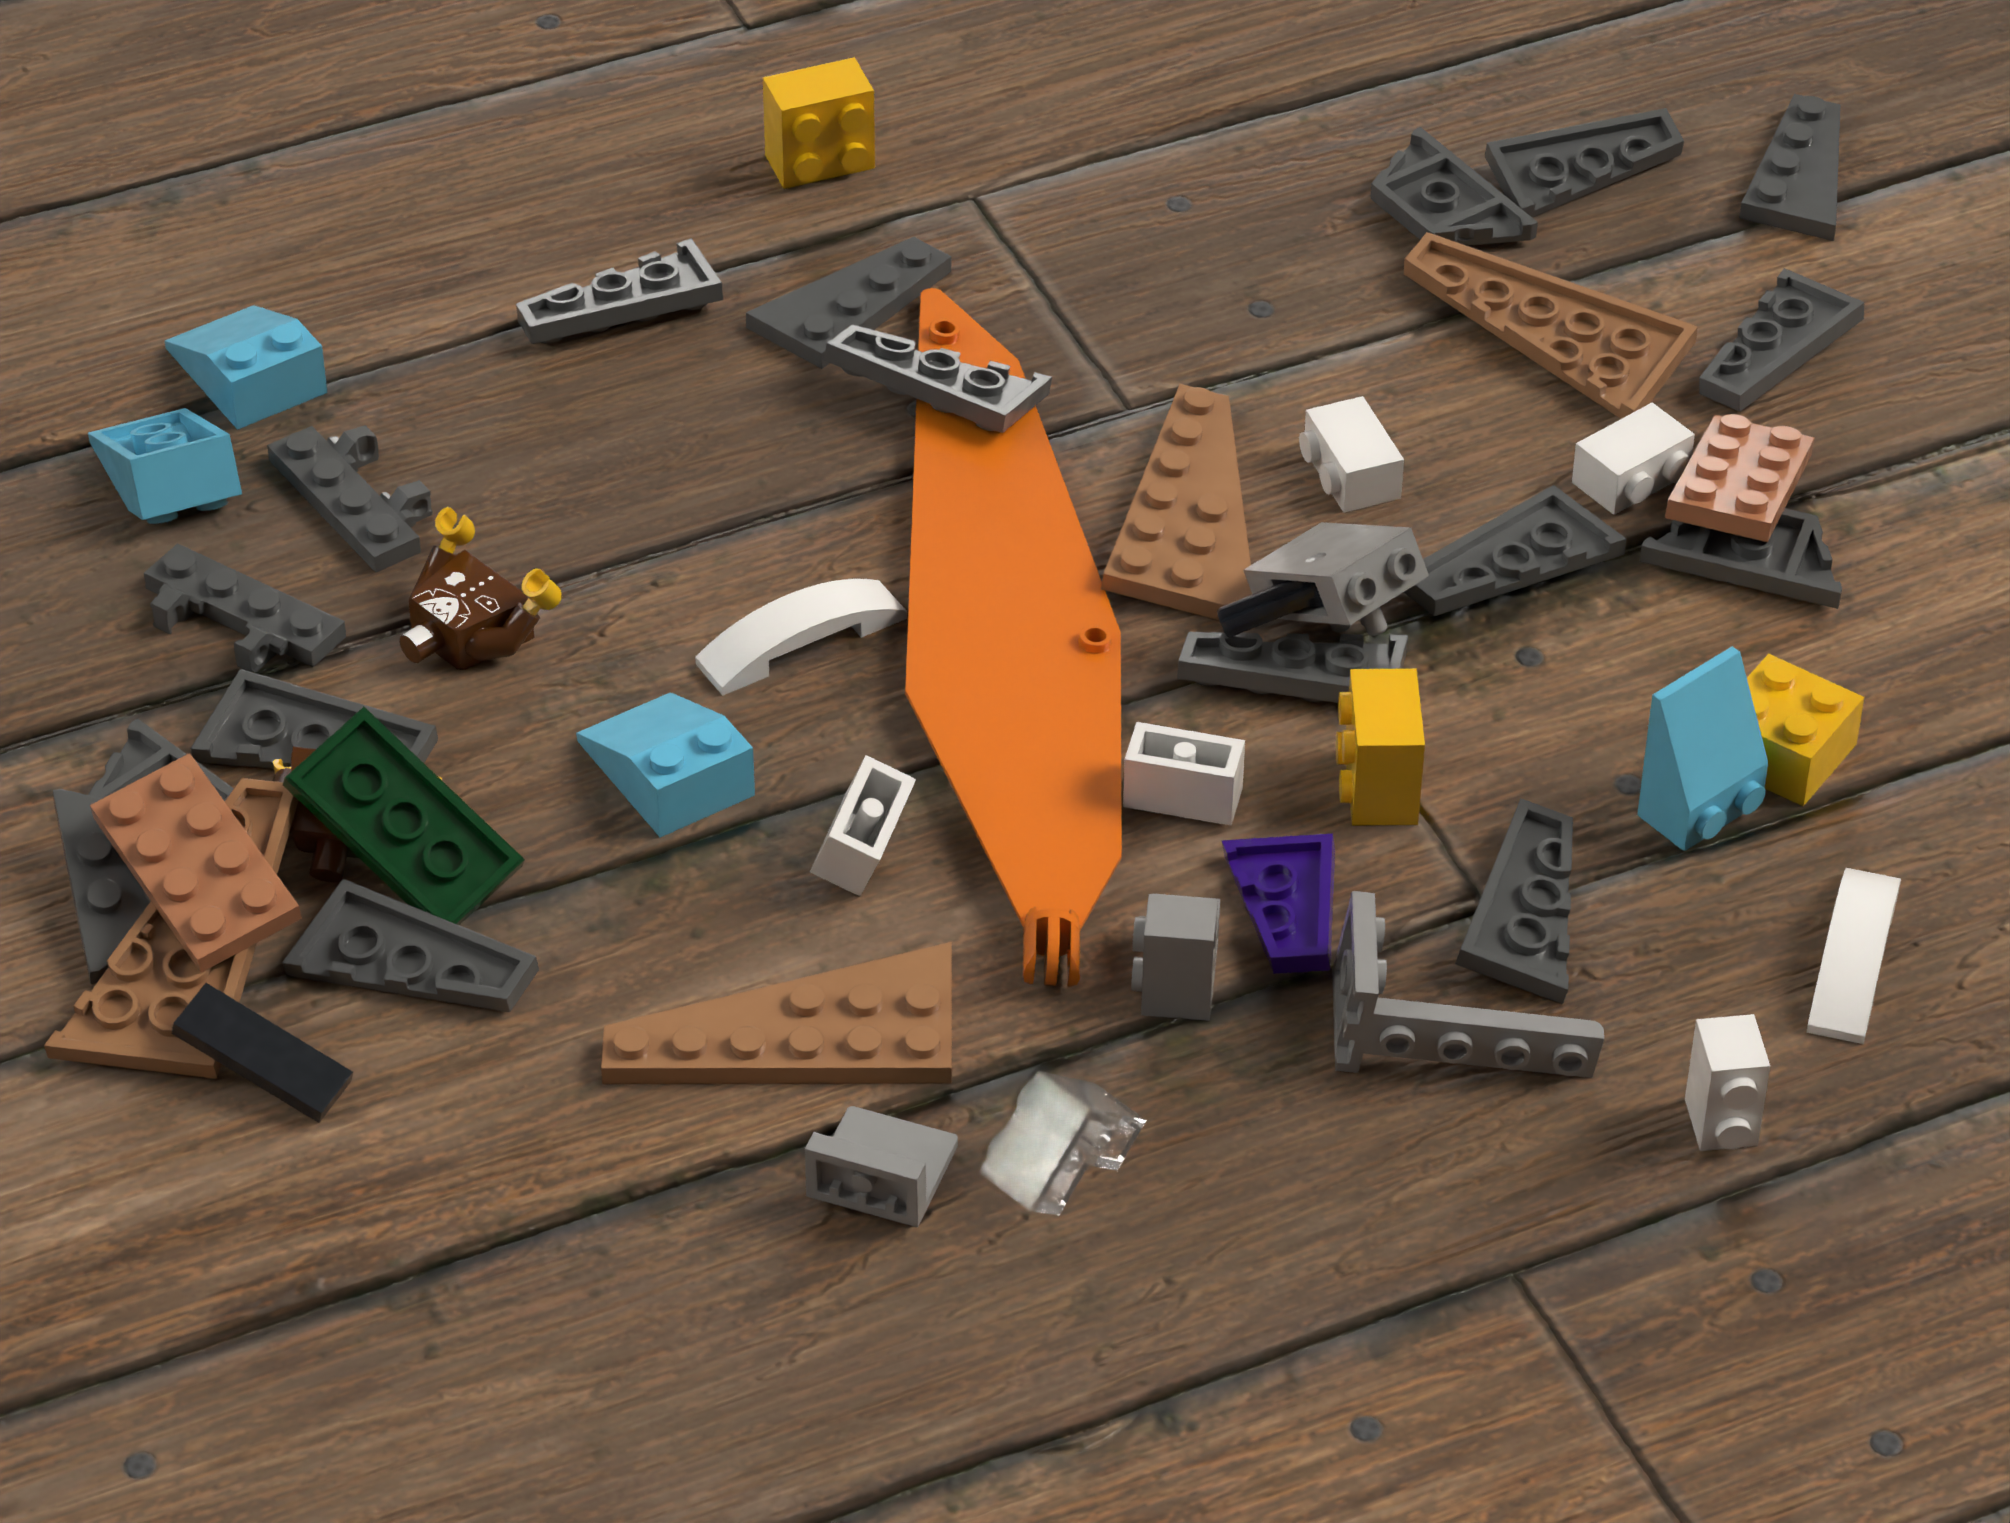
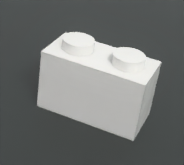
M1363 396L1306 410L1305 432L1300 433L1299 436L1301 453L1306 462L1313 463L1319 473L1321 485L1325 493L1333 495L1344 513L1401 499L1404 459Z
M1650 403L1576 443L1572 483L1615 515L1633 504L1644 501L1648 496L1662 488L1678 482L1692 457L1695 434L1654 403Z
M1136 722L1124 759L1123 807L1231 826L1243 789L1245 740Z
M865 755L842 800L810 873L861 896L882 857L916 779Z
M1754 1014L1696 1019L1685 1102L1700 1151L1732 1150L1741 1147L1758 1146L1770 1063Z

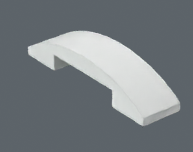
M845 579L821 583L785 595L737 621L711 641L695 657L696 665L721 695L724 696L769 677V660L850 626L862 638L907 619V610L879 580Z
M1845 868L1822 957L1807 1033L1864 1044L1889 928L1892 923L1900 889V878Z

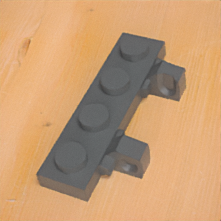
M366 425L344 431L340 438L334 436L329 437L327 440L313 426H310L267 445L269 461L375 573L421 553L420 538L411 527L416 522L433 514L431 510V492L418 480L397 487L392 496L387 492H383L379 496L357 473L358 468L379 459L376 435Z
M178 543L144 572L146 589L158 594L150 603V607L153 610V626L171 634V628L177 622L186 621L196 612L246 635L243 640L234 642L237 666L246 671L256 673L276 654H286L314 667L346 638L345 621Z

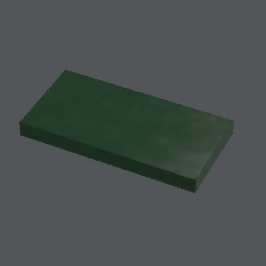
M365 707L360 709L284 778L283 786L403 901L412 907L454 924L460 925L512 877L523 866L525 861L515 849Z

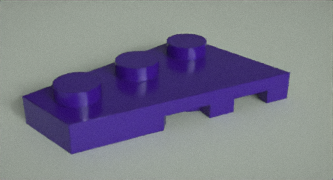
M1333 833L1222 840L1225 859L1273 973L1330 970L1335 869Z

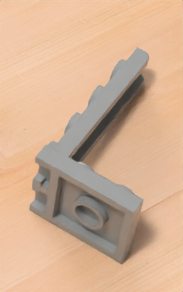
M1352 891L1332 968L1335 1071L1358 1073L1363 1054L1593 1078L1605 1039L1604 1029L1596 1021L1378 998L1379 994L1384 992L1387 975L1386 960L1377 958V952H1381L1383 948L1385 919L1376 917L1375 893Z

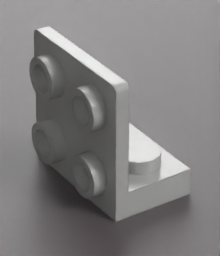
M850 1106L847 1108L833 1137L813 1132L805 1147L806 1196L918 1228L958 1147V1137L953 1133Z

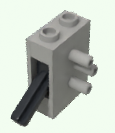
M1321 522L1244 569L1243 571L1252 595L1220 607L1217 610V615L1222 629L1228 637H1233L1276 619L1329 623L1332 631L1337 633L1348 630L1353 623L1360 619L1361 625L1365 626L1367 634L1376 636L1385 632L1388 627L1380 606L1424 580L1429 574L1413 531L1409 527Z

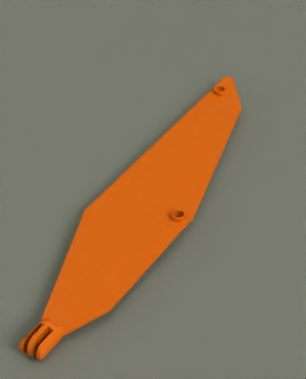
M928 288L921 292L918 351L924 352L944 348L960 352V362L982 368H987L990 361L1011 366L1009 375L1026 379L1019 360L944 292L935 288ZM916 398L905 695L1023 926L1024 982L1033 984L1036 954L1044 956V985L1056 986L1059 956L1067 954V987L1075 986L1080 980L1079 933L1122 857L1121 631L1106 591L1101 589L1102 581L1036 406L1006 431L1000 433L998 431L984 430L978 427L975 422L954 413L940 412L934 409L931 404Z

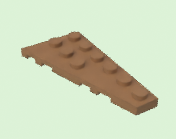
M1428 232L1406 256L1404 261L1405 276L1620 419L1650 404L1696 343L1698 326Z
M1179 384L1103 573L1101 589L1219 620L1217 610L1220 607L1252 595L1243 571L1251 566L1230 401L1229 396L1211 392L1205 388Z
M242 778L225 800V803L277 874L299 800L283 786V782ZM150 902L108 958V969L91 992L85 990L74 1004L75 1013L61 1032L55 1030L45 1043L44 1048L49 1059L217 1079L221 1063L171 1034L173 1023L205 983L240 1002L257 943L201 973L154 904Z
M952 942L605 1025L601 1065L602 1084H952Z

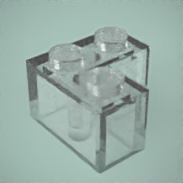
M1038 1071L1034 1079L1030 1080L1020 1091L1017 1098V1108L1006 1127L992 1139L987 1150L988 1157L979 1173L1028 1210L1059 1216L1088 1166L1117 1171L1147 1120L1095 1083Z

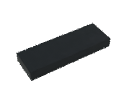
M208 983L203 985L173 1023L171 1034L318 1123L321 1122L352 1080L353 1071Z

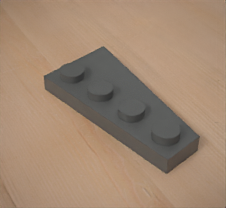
M1664 108L1487 142L1485 158L1504 195L1533 218L1681 155L1684 140L1668 110Z
M913 236L746 312V328L823 369L830 364L824 361L826 345L831 339L851 324L875 330L919 297L923 290L932 287L951 272V256Z
M690 238L676 243L677 252L661 258V255L656 251L639 257V267L622 273L614 268H610L596 273L592 284L582 288L580 285L570 283L516 303L517 319L531 344L540 342L555 343L566 336L587 331L603 332L610 329L613 325L635 320L650 321L656 319L661 314L682 309H701L708 303L723 300L722 282L695 242Z
M1784 268L1777 277L1775 289L1773 291L1767 290L1758 301V311L1752 318L1746 317L1740 324L1738 336L1734 342H1727L1699 377V394L1739 412L1862 321L1864 319L1865 302Z
M852 324L831 339L826 345L824 361L841 367L847 374L865 377L883 384L893 393L912 396L931 404L934 409L940 412L954 413L971 420L978 427L988 431L1003 433L1050 393L1051 376L1035 372L1031 381L1009 375L1011 367L1009 365L990 361L987 368L960 362V352L944 348L924 352L915 350L914 340Z
M1188 632L1178 660L1177 679L1194 681L1203 686L1222 685L1242 688L1256 694L1275 693L1301 697L1309 702L1328 701L1338 703L1339 692H1349L1350 669H1402L1407 654L1408 635H1389V644L1364 643L1363 634H1340V643H1312L1309 640V634L1287 633V636L1281 637L1275 642H1263L1258 633H1240L1233 637H1228L1224 632Z
M240 669L190 749L192 757L198 763L274 769L273 761L275 759H282L283 767H291L293 746L317 749L363 707L372 713L423 763H425L437 743L438 735L435 725Z
M1520 798L1459 951L1456 965L1557 1003H1564L1569 983V974H1566V964L1570 946V935H1567L1568 916L1571 910V893H1568L1569 876L1572 870L1573 817Z
M342 879L282 962L286 976L504 1012H511L539 971L537 958L534 955L345 879Z

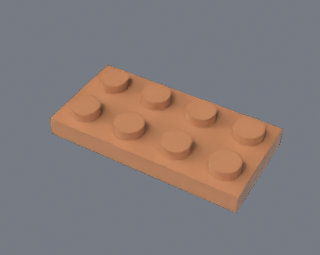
M1714 415L1668 498L1665 518L1768 542L1812 455L1815 437L1802 435L1797 429L1788 426L1772 428L1754 424L1746 417L1740 415Z
M190 753L90 805L94 820L201 973L302 919L298 903Z

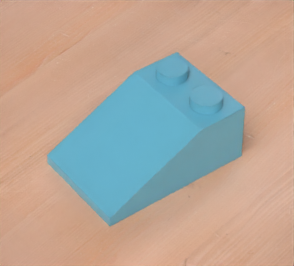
M253 305L165 340L167 351L237 430L327 393L322 345L298 319Z
M186 408L88 433L92 448L128 511L142 520H147V523L157 524L171 521L178 517L177 511L195 506L200 511L217 509L227 505V498L242 494L230 434Z
M1733 646L1652 695L1637 815L1683 851H1686L1703 839H1711L1718 834L1722 827L1741 815H1748L1754 812L1763 802L1766 794L1765 782L1768 759L1741 653Z
M671 692L576 733L578 743L659 837H663L755 796L753 747L724 715Z

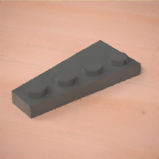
M1793 95L1741 202L1739 218L1834 241L1837 217L1841 104L1824 101L1815 96Z
M1552 485L1424 558L1423 561L1429 576L1404 591V593L1433 616L1624 555L1626 538L1559 488Z

